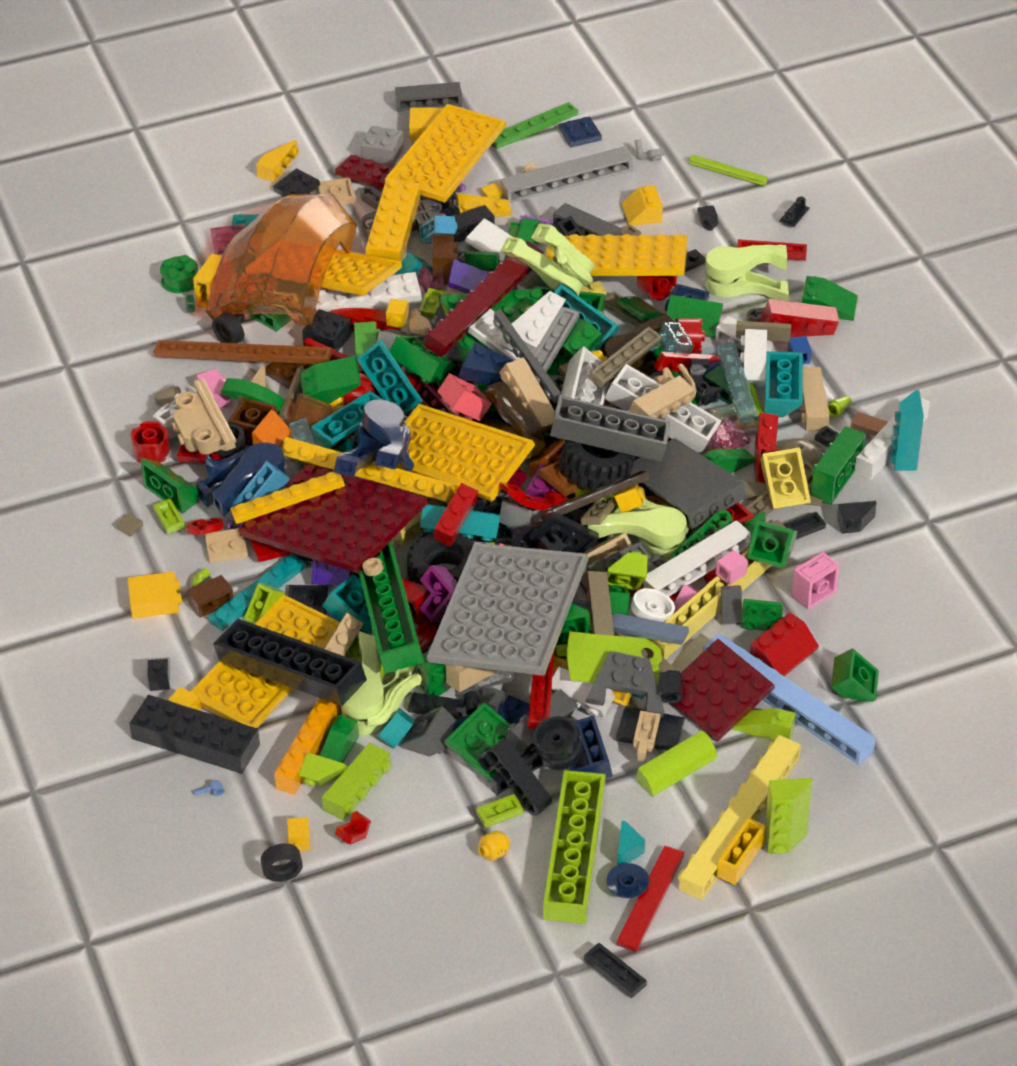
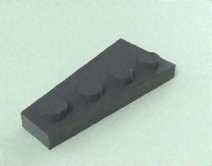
M641 542L634 543L586 566L579 585L587 594V572H606L609 567L627 553L641 552L643 555H648V560L651 556Z

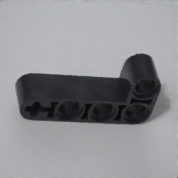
M501 739L479 756L478 760L481 767L487 772L496 769L531 815L537 816L552 804L549 793L508 740Z

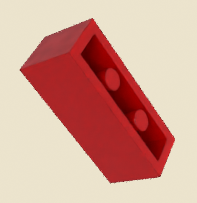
M463 483L459 485L434 529L433 539L450 547L452 546L477 502L478 490Z

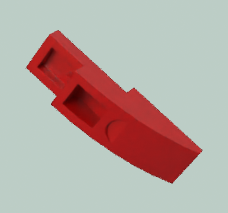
M339 308L330 311V313L350 318L351 331L354 332V323L376 322V329H380V331L391 329L401 331L399 327L387 326L386 311L370 308Z
M759 414L754 452L755 482L765 483L760 460L762 454L777 451L776 441L779 415Z

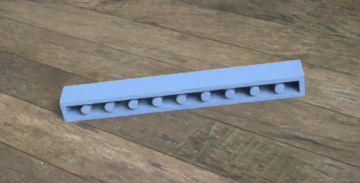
M719 633L703 646L704 652L719 638L774 684L775 689L763 701L773 708L796 713L795 722L856 764L859 765L874 752L876 738L871 733L866 732L853 721L848 720L838 711L833 710L823 701L818 700L809 694L808 691L800 688L790 679L785 678L775 669L764 664L760 659L733 643L729 638Z

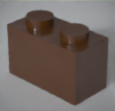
M222 575L187 590L189 604L199 618L216 611L234 597L232 587Z

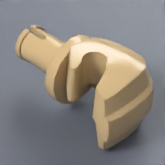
M411 310L408 332L426 335L432 328L431 323L426 317L421 315V310Z

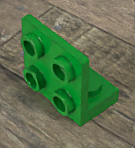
M743 599L741 628L767 631L783 618V603Z

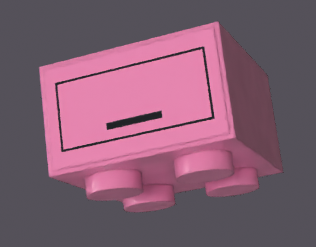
M822 552L817 556H813L804 564L798 565L794 569L792 597L808 610L837 592L839 564Z

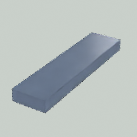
M618 613L612 615L614 632L682 645L689 633V627Z

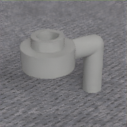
M641 139L635 140L636 153L639 160L652 158V161L661 160L662 156H665L664 148L643 152Z

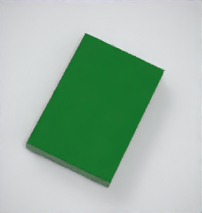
M671 295L666 314L674 321L679 318H701V330L705 331V337L716 338V327L720 322L723 303Z

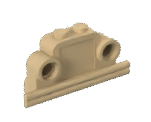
M204 378L194 381L197 392H182L176 397V404L179 409L173 413L175 422L171 424L174 432L179 433L177 436L180 444H184L188 451L198 450L202 454H210L218 450L228 451L236 448V439Z

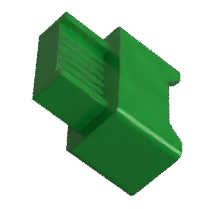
M522 218L521 223L510 221L508 234L514 238H520L525 242L528 240L534 244L535 240L531 237L540 220Z

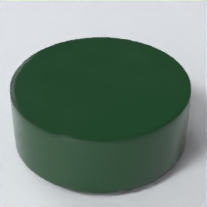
M186 295L187 313H192L195 311L194 296Z

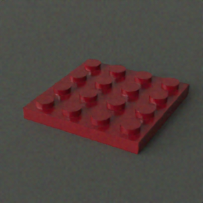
M718 638L681 672L683 679V702L671 704L718 742L775 689V686Z

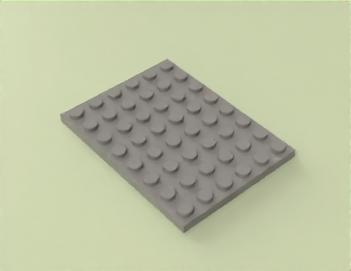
M474 543L428 652V662L545 675L587 565L588 555Z

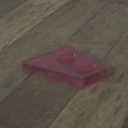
M727 418L711 437L710 444L716 449H736L750 444L751 437Z

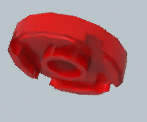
M223 519L194 520L187 524L186 531L192 535L217 532L224 528Z

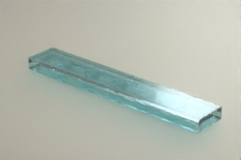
M735 343L717 345V352L740 423L758 421L759 416Z

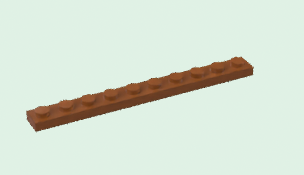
M158 340L153 351L155 357L301 364L328 362L332 354L331 347Z

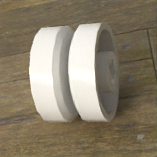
M645 588L638 590L634 594L628 609V616L665 622L673 615L675 606L669 596L658 590Z

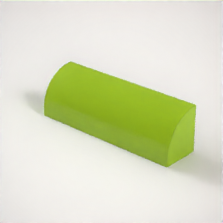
M703 730L640 766L637 770V782L652 797L717 759V752L713 742Z

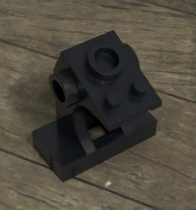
M709 358L691 359L687 367V371L695 383L696 394L694 400L698 406L709 405L712 401L718 402L723 387H710L708 383L703 381L710 365Z

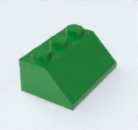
M397 335L389 352L398 365H404L407 367L406 370L408 372L419 375L420 380L428 384L430 382H439L455 366L456 363L445 356L440 358L424 346L425 343L416 337Z
M144 458L140 460L144 487L163 501L171 499L176 509L182 514L199 502L198 489L195 485L190 484L182 476L177 475L160 462Z
M573 603L571 604L556 646L568 644L569 632L589 633L588 610Z

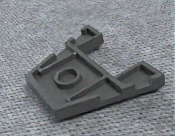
M610 651L585 702L603 706L606 688L646 696L645 711L661 714L660 718H662L665 711L650 659Z

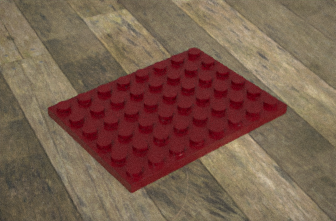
M307 464L281 490L306 482L312 478H318L329 472H334V470ZM341 474L345 484L344 487L250 519L238 531L242 537L359 573L363 569V563L370 558H374L428 502L426 497L359 477Z

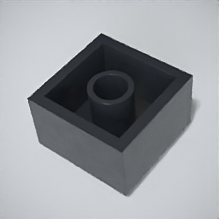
M318 309L302 330L303 346H305L304 341L310 338L339 351L351 336V319Z

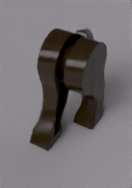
M668 314L661 315L638 325L629 333L610 338L600 351L608 359L648 327L661 337L676 338L677 323ZM682 348L676 351H665L672 353L692 354L687 348ZM648 351L630 366L646 376L657 372L654 367L657 361L653 354L654 351ZM615 377L613 380H611L609 383L612 384L613 381L616 379V377Z
M503 381L487 386V390H485L487 398L492 404H495L499 415L506 423L490 419L487 415H484L481 421L476 419L473 421L533 440L535 446L526 458L528 459L542 454L545 451V440L537 421L526 412L520 401Z

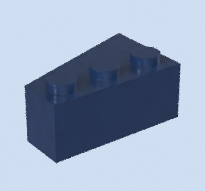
M474 343L458 378L474 381L476 385L480 383L492 385L503 381L499 372L507 363L514 360Z
M595 716L574 721L583 742L584 751L581 759L570 768V771L606 774V778L613 777Z

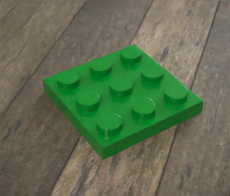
M484 702L446 739L444 744L492 783L491 778L498 771L493 769L487 772L481 767L478 758L501 739L507 737L508 733L506 731L511 724Z

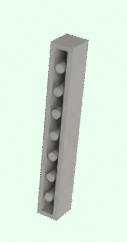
M623 146L500 179L501 189L504 192V198L509 200L510 203L630 172L632 171V156Z

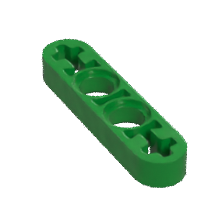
M720 510L674 551L672 559L691 548L692 543L701 542L709 536H705V532L708 529H714V533L733 523V518L729 511Z

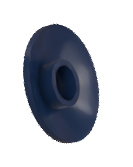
M624 863L615 866L609 871L606 883L610 892L615 896L627 899L635 898L647 890L649 875L644 868L637 864Z

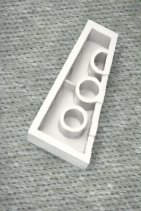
M551 291L512 323V326L533 355L566 300ZM502 334L499 344L513 351L510 343L507 344Z

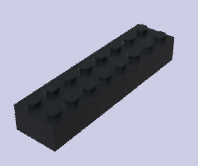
M237 619L213 643L220 662L343 706L367 680L362 663L241 619Z

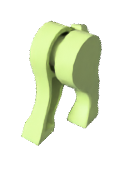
M539 223L531 238L553 249V261L528 247L526 242L520 238L507 237L500 250L507 256L519 259L531 267L554 291L562 284L579 296L583 287L593 282L590 274L594 268V263L579 252L571 242L550 224Z
M752 245L743 248L721 246L710 250L706 257V290L714 296L723 298L742 294H761L773 300L788 301L787 281H776L750 271L756 265L762 263H770L786 270V245Z
M643 498L642 506L622 513L617 504L600 525H588L589 529L599 533V538L616 533L636 535L639 542H641L651 556L650 559L659 553L667 561L672 559L674 551L686 541V534H688L689 530L688 520L681 511L649 502L646 498Z
M359 631V652L367 680L341 706V715L357 720L359 735L363 736L377 732L385 722L391 719L407 693L414 687L421 685L422 677L416 673V665L395 671L394 679L383 685L381 681V663L375 637Z

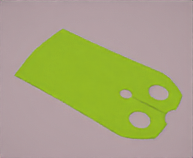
M569 632L567 661L570 680L594 683L610 651L643 657L642 649L650 648L654 653V656L650 658L657 686L659 687V672H661L659 663L662 661L661 649L650 640L641 637Z

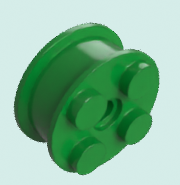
M188 255L164 260L160 266V273L163 276L161 279L163 288L173 293H184L193 290V278L198 272L197 262Z

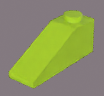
M777 708L752 710L731 730L771 740H776L778 735L791 740L795 728L796 713Z

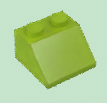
M637 551L627 553L606 571L608 585L627 586L628 590L637 591L647 577L648 555H643Z

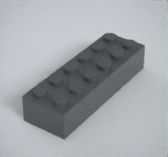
M559 395L550 436L662 462L671 421Z

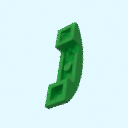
M227 378L220 392L236 400L241 396L277 406L278 415L285 400L264 386L235 378Z

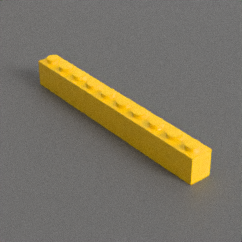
M285 437L281 448L287 461L305 466L313 464L332 470L335 467L336 457L342 454V452ZM375 462L359 469L354 475L355 477L426 497L427 501L448 506L457 491L451 483L398 468L395 470L377 466Z

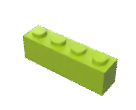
M369 742L322 796L323 810L343 821L349 814L351 815L358 803L366 798L370 789L378 784L382 775L390 770V752Z

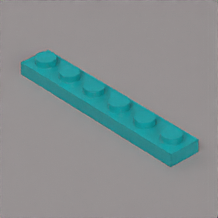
M293 553L208 616L209 623L224 631L237 619L246 614L258 583L270 584L279 589L306 568V562Z

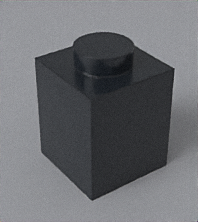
M668 670L666 672H659V694L663 704L683 702V679L680 671Z

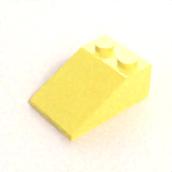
M800 448L762 454L760 460L773 509L811 503Z

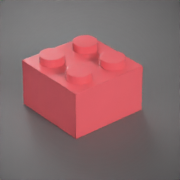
M448 374L437 391L442 396L441 400L450 405L449 409L456 414L461 412L470 420L474 418L481 421L492 404L477 386L452 374Z

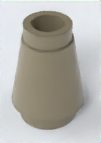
M171 386L154 394L156 404H170L175 400L174 396L177 393H181L180 387Z

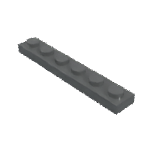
M502 310L495 311L493 319L495 328L502 332L505 342L507 344L510 343L517 358L524 357L548 400L553 405L556 404L561 392Z

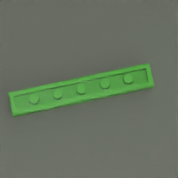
M570 102L504 129L492 145L496 149L504 147L577 116L578 109Z

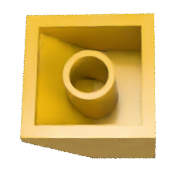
M655 185L638 187L622 202L626 220L631 226L662 222L663 205Z

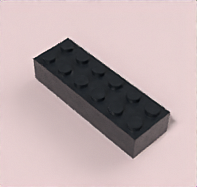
M149 694L129 723L133 740L243 774L260 746L257 728Z

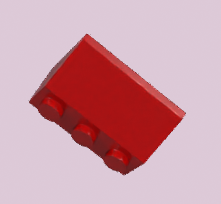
M789 612L750 644V654L760 659L770 668L775 669L782 676H786L815 652L819 645L806 623Z

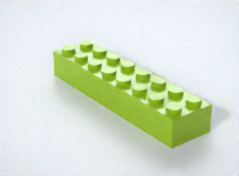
M564 770L543 902V920L578 924L587 923L605 796L606 774Z

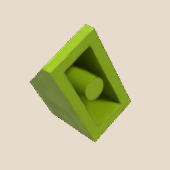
M258 583L244 620L255 624L285 592L270 584Z
M307 752L299 772V777L307 786H324L338 779L348 767L344 763Z

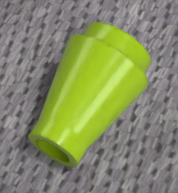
M845 395L844 397L829 401L827 405L829 415L840 417L852 404L851 398Z

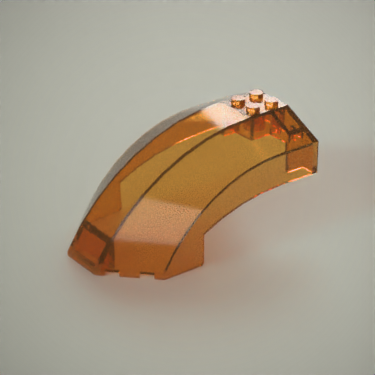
M332 193L291 194L283 197L244 227L231 240L217 267L205 312L212 320L223 312H229L233 315L288 314L295 325H312L328 265L339 244L345 253L351 252L357 223Z

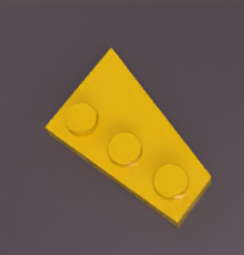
M457 193V200L460 206L459 213L486 205L495 217L511 216L509 200Z

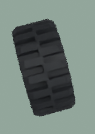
M565 439L560 457V467L565 476L571 479L572 483L592 491L630 475L635 456ZM602 452L605 456L604 458H598L589 453L600 454Z
M428 533L424 538L420 537L410 547V551L407 554L408 579L423 585L420 578L429 567L442 563L457 566L448 569V571L458 582L474 542L469 537H463V534L459 533L450 547L433 539L434 534Z

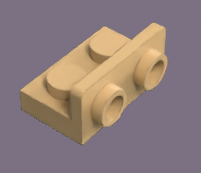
M240 528L205 534L210 563L248 557L245 538L240 536L238 531Z

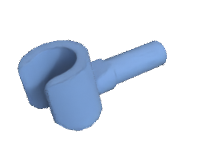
M214 780L210 783V786L194 790V794L199 795L213 791L215 796H220L224 794L225 790L219 780Z

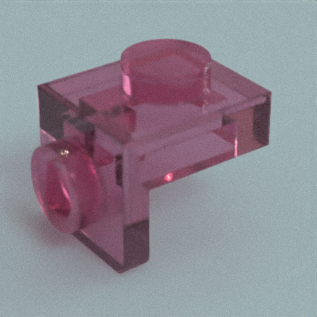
M426 266L419 269L417 280L425 293L428 288L443 289V277L433 279Z

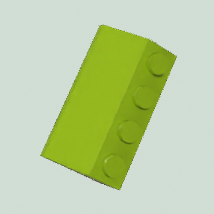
M812 778L769 780L765 821L767 826L765 841L768 854L789 853L807 835Z

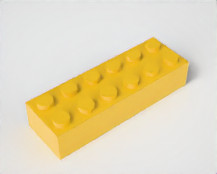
M386 179L366 245V255L403 261L420 201V183Z

